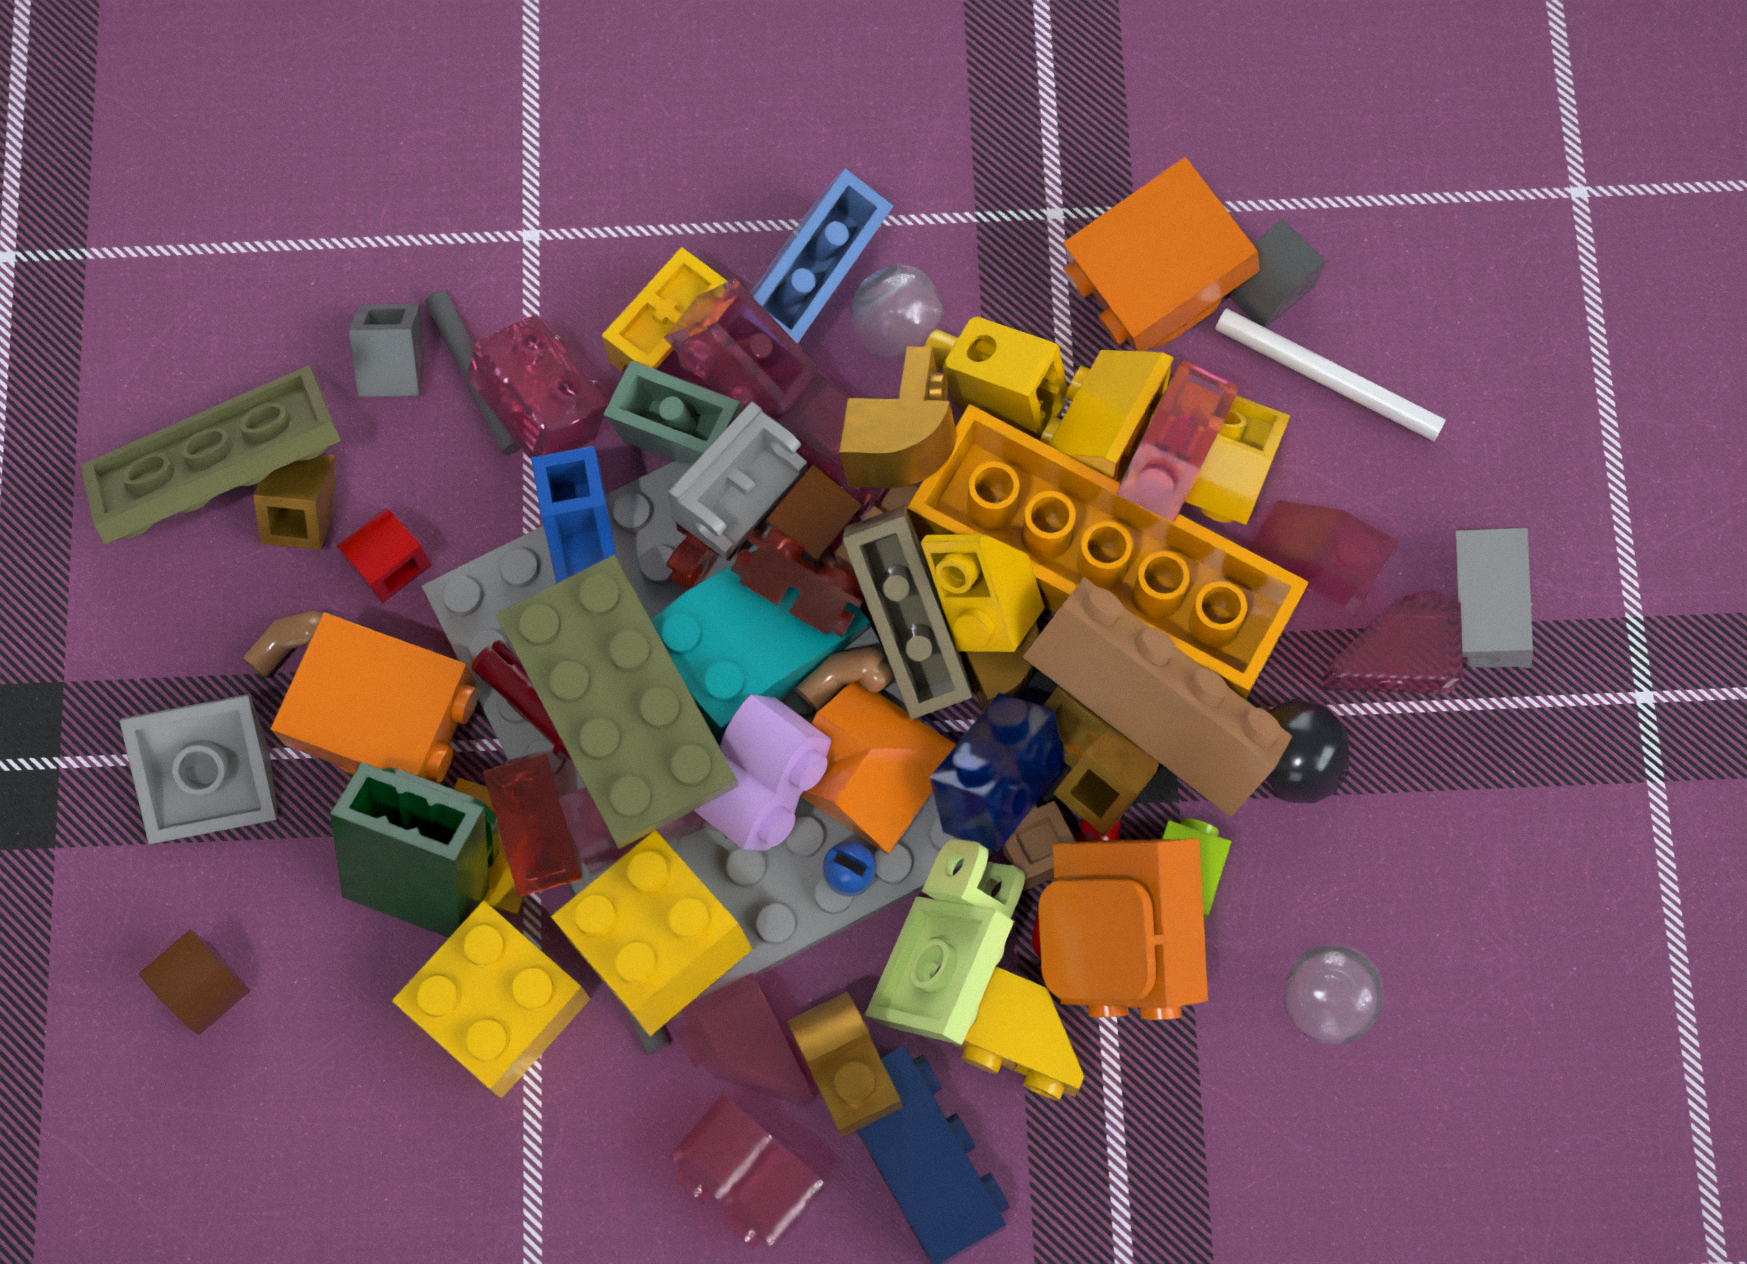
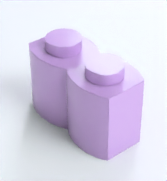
M750 695L733 716L720 745V749L738 781V787L693 811L743 850L768 851L771 847L784 841L795 824L794 812L801 793L815 786L824 775L828 763L826 756L832 739L776 697Z

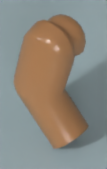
M310 610L276 619L243 656L242 660L262 677L267 678L291 649L303 645L308 648L323 614Z
M873 647L831 654L795 690L811 709L818 711L845 684L859 680L862 687L867 688L870 692L877 693L893 679L894 673L891 666L883 661L885 654Z

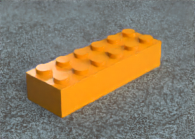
M969 404L955 427L957 439L950 457L938 471L923 480L907 507L918 539L922 541L926 535L985 534L1027 553L1044 607L1057 613L1085 577L1098 588H1103L1113 593L1120 600L1124 608L1149 627L1165 633L1173 641L1175 647L1203 668L1216 672L1223 678L1230 689L1246 700L1297 608L1309 582Z

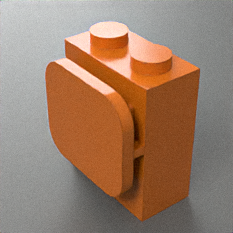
M1186 157L1179 160L1063 242L1069 264L1063 268V271L1068 280L1083 299L1089 294H1093L1105 310L1098 315V318L1109 336L1118 346L1127 340L1134 351H1147L1150 348H1160L1169 344L1212 314L1220 306L1225 295L1260 272L1258 250Z
M323 612L270 730L285 746L336 764L341 770L354 775L361 762L380 769H400L439 784L446 776L453 758V747L449 746L458 723L465 725L470 720L478 701L479 689L474 687L476 680L465 663Z
M1200 839L1092 840L1052 844L1054 882L1049 884L1042 892L1038 907L1041 969L1046 986L1055 996L1060 998L1061 1004L1088 1005L1089 1017L1128 1015V1007H1140L1141 1019L1165 1020L1181 1018V1006L1208 1002Z

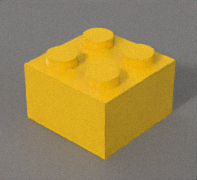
M656 830L551 916L570 943L649 1036H652L753 950L739 923Z
M483 900L395 996L392 1002L486 1087L502 1099L590 1001V997L582 986Z

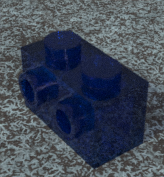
M1002 693L996 695L929 777L943 833L962 840L978 842L988 849L999 852L1065 767L1064 746L1060 740L1054 709Z

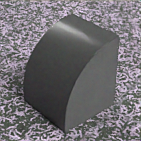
M1283 219L1277 222L1253 244L1258 250L1260 272L1227 294L1255 323L1265 328L1316 286L1325 262Z
M420 303L359 305L349 328L358 397L419 396L423 377V328Z

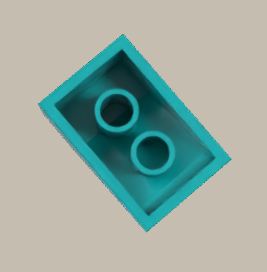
M781 536L686 591L651 620L711 733L720 743L733 716L750 695L776 697L782 701L831 654L840 652L871 626L870 621L825 572Z

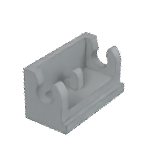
M751 402L668 491L672 519L723 558L727 559L808 470L807 461L796 453L801 443L787 429L763 413L762 408Z
M1528 528L1456 531L1460 657L1467 658V666L1532 668L1533 639Z

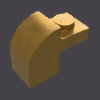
M907 346L899 399L848 398L839 453L849 487L899 488L909 486L933 475L950 457L956 444L957 434L950 401H947L946 373H937L932 347Z
M1060 686L1055 689L1026 729L1072 768L1053 794L1103 836L1121 818L1158 769L1159 762Z
M848 992L786 1021L841 1137L903 1108L901 1099L877 1053L869 1031Z

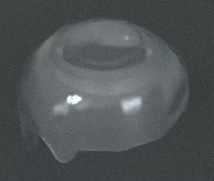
M899 262L877 269L862 281L853 294V301L850 304V320L855 333L872 355L876 357H892L906 352L907 346L916 347L929 336L943 317L945 308L929 276L921 268Z
M1344 943L1317 945L1309 948L1294 961L1283 982L1284 1010L1300 1033L1321 1044H1349L1361 1038L1377 1022L1383 1009L1385 991L1381 973L1367 954Z

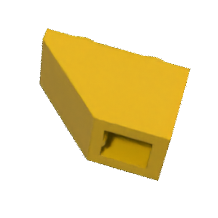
M985 534L926 535L921 544L957 651L1015 652L1045 608L1028 554Z
M995 966L979 1003L978 1014L974 1023L968 1029L962 1045L953 1043L954 1046L964 1050L961 1059L976 1068L992 1074H998L1001 1066L1026 1076L1022 1084L1025 1088L1049 1099L1060 1101L1063 1092L1075 1097L1080 1089L1084 1075L1048 989Z

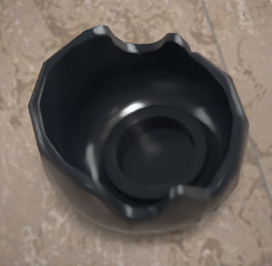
M1296 699L1267 710L1266 712L1277 720L1280 727L1293 736L1275 769L1265 779L1274 789L1277 797L1292 803H1316L1336 793L1349 773V738L1341 721L1324 705Z

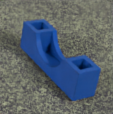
M595 446L531 457L540 513L556 584L614 554L618 560L603 474Z

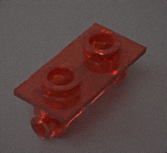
M771 527L767 535L759 530L751 533L747 540L758 546L755 554L743 549L730 570L741 577L738 583L748 587L777 606L789 586H793L801 592L789 613L819 630L825 636H828L831 631L842 638L855 615L844 609L847 603L851 602L860 608L865 600L863 593L856 590L859 585L857 577L830 561H827L822 569L800 555L805 547L778 529Z
M547 753L531 758L528 755L513 758L503 762L502 766L484 770L483 775L494 813L498 819V828L517 896L521 897L582 880Z

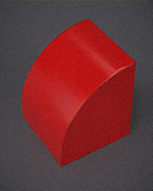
M387 508L381 510L336 545L340 554L382 604L432 566L418 541Z

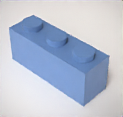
M845 168L822 190L728 322L726 328L775 364L795 348L889 214L893 205Z

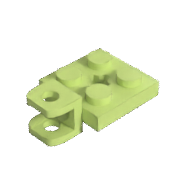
M958 839L947 841L936 857L922 889V892L934 899L916 896L864 1016L884 1027L962 1045L968 1029L977 1017L979 1003L993 970L1003 956L1005 942L1014 923L1011 917L1025 882L1024 871L1014 865L987 862L988 849L978 842ZM964 858L961 869L953 875L956 864ZM1002 881L998 894L992 898L991 893L994 887Z

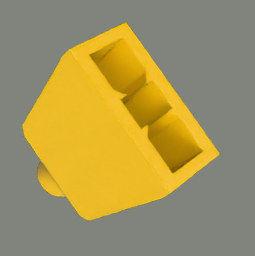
M977 316L968 321L959 338L936 329L930 334L924 347H932L936 369L946 373L952 401L959 408L966 410L968 405L971 404L1037 440H1040L1050 419L1053 416L1059 418L1069 401L1065 398L1068 387L1058 344Z

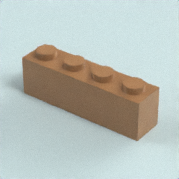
M1085 577L1023 656L1030 664L1230 817L1233 816L1275 769L1293 737L1280 727L1277 720L1271 714L1262 709L1255 708L1230 689L1220 675L1200 666L1175 647L1173 641L1165 633L1149 627L1124 608L1120 600L1113 593L1106 589L1098 588Z

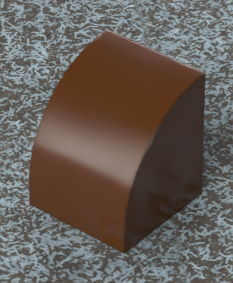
M812 465L766 519L765 523L815 564L850 523L862 504L815 465Z
M191 929L138 973L157 997L185 1025L199 1035L251 991L213 945Z

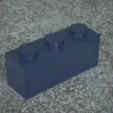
M903 1045L880 1058L901 1099L903 1108L856 1132L930 1264H946L1004 1230L1006 1223L1001 1213L1008 1210L1010 1206L993 1175L989 1172L979 1177L969 1160L967 1153L976 1149L960 1117L957 1113H954L945 1118L933 1097V1094L942 1090V1087L930 1064L923 1054L912 1060Z

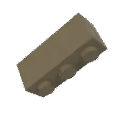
M906 505L846 526L842 537L911 720L972 698L970 675L961 651L956 649L931 571Z

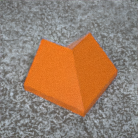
M858 680L849 683L816 713L811 723L831 738L832 741L826 756L828 763L824 775L815 786L803 791L800 797L889 856L962 752V748L917 718L911 720L908 712L878 692L873 693L867 688L862 687L861 682Z

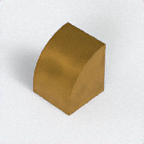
M321 454L310 460L294 461L270 472L265 479L258 483L253 497L260 544L322 550L328 534L334 505L336 484L335 455Z
M1036 621L1015 652H961L972 681V687L986 717L1011 705L1028 686L1034 666L1025 660L1023 656L1038 637Z

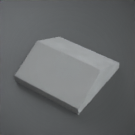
M250 694L146 713L119 720L148 844L258 824L278 818L269 748Z

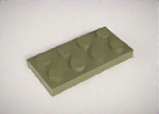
M310 365L81 464L93 525L105 545L122 537L132 538L147 531L153 523L181 511H195L205 506L211 498L238 486L254 485L265 479L270 472L294 461L313 459L325 452L329 446L340 442L341 439L320 385Z
M615 554L496 614L501 627L618 849L738 787V781Z

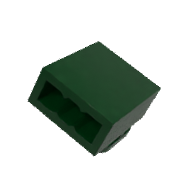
M361 762L330 813L342 898L449 938L481 904L489 890L488 868L492 867L499 855L498 819L490 807L475 797L400 769H380Z

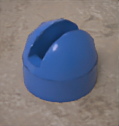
M844 841L834 845L824 858L823 873L825 881L834 892L842 896L851 897L864 893L875 879L876 864L873 854L866 846L855 841ZM840 854L865 867L866 870L861 877L833 861Z

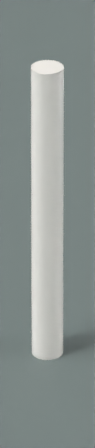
M1227 308L1216 325V331L1434 442L1446 419Z

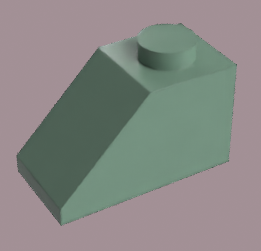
M630 360L603 416L626 444L670 461L695 463L738 417L743 406L738 400Z

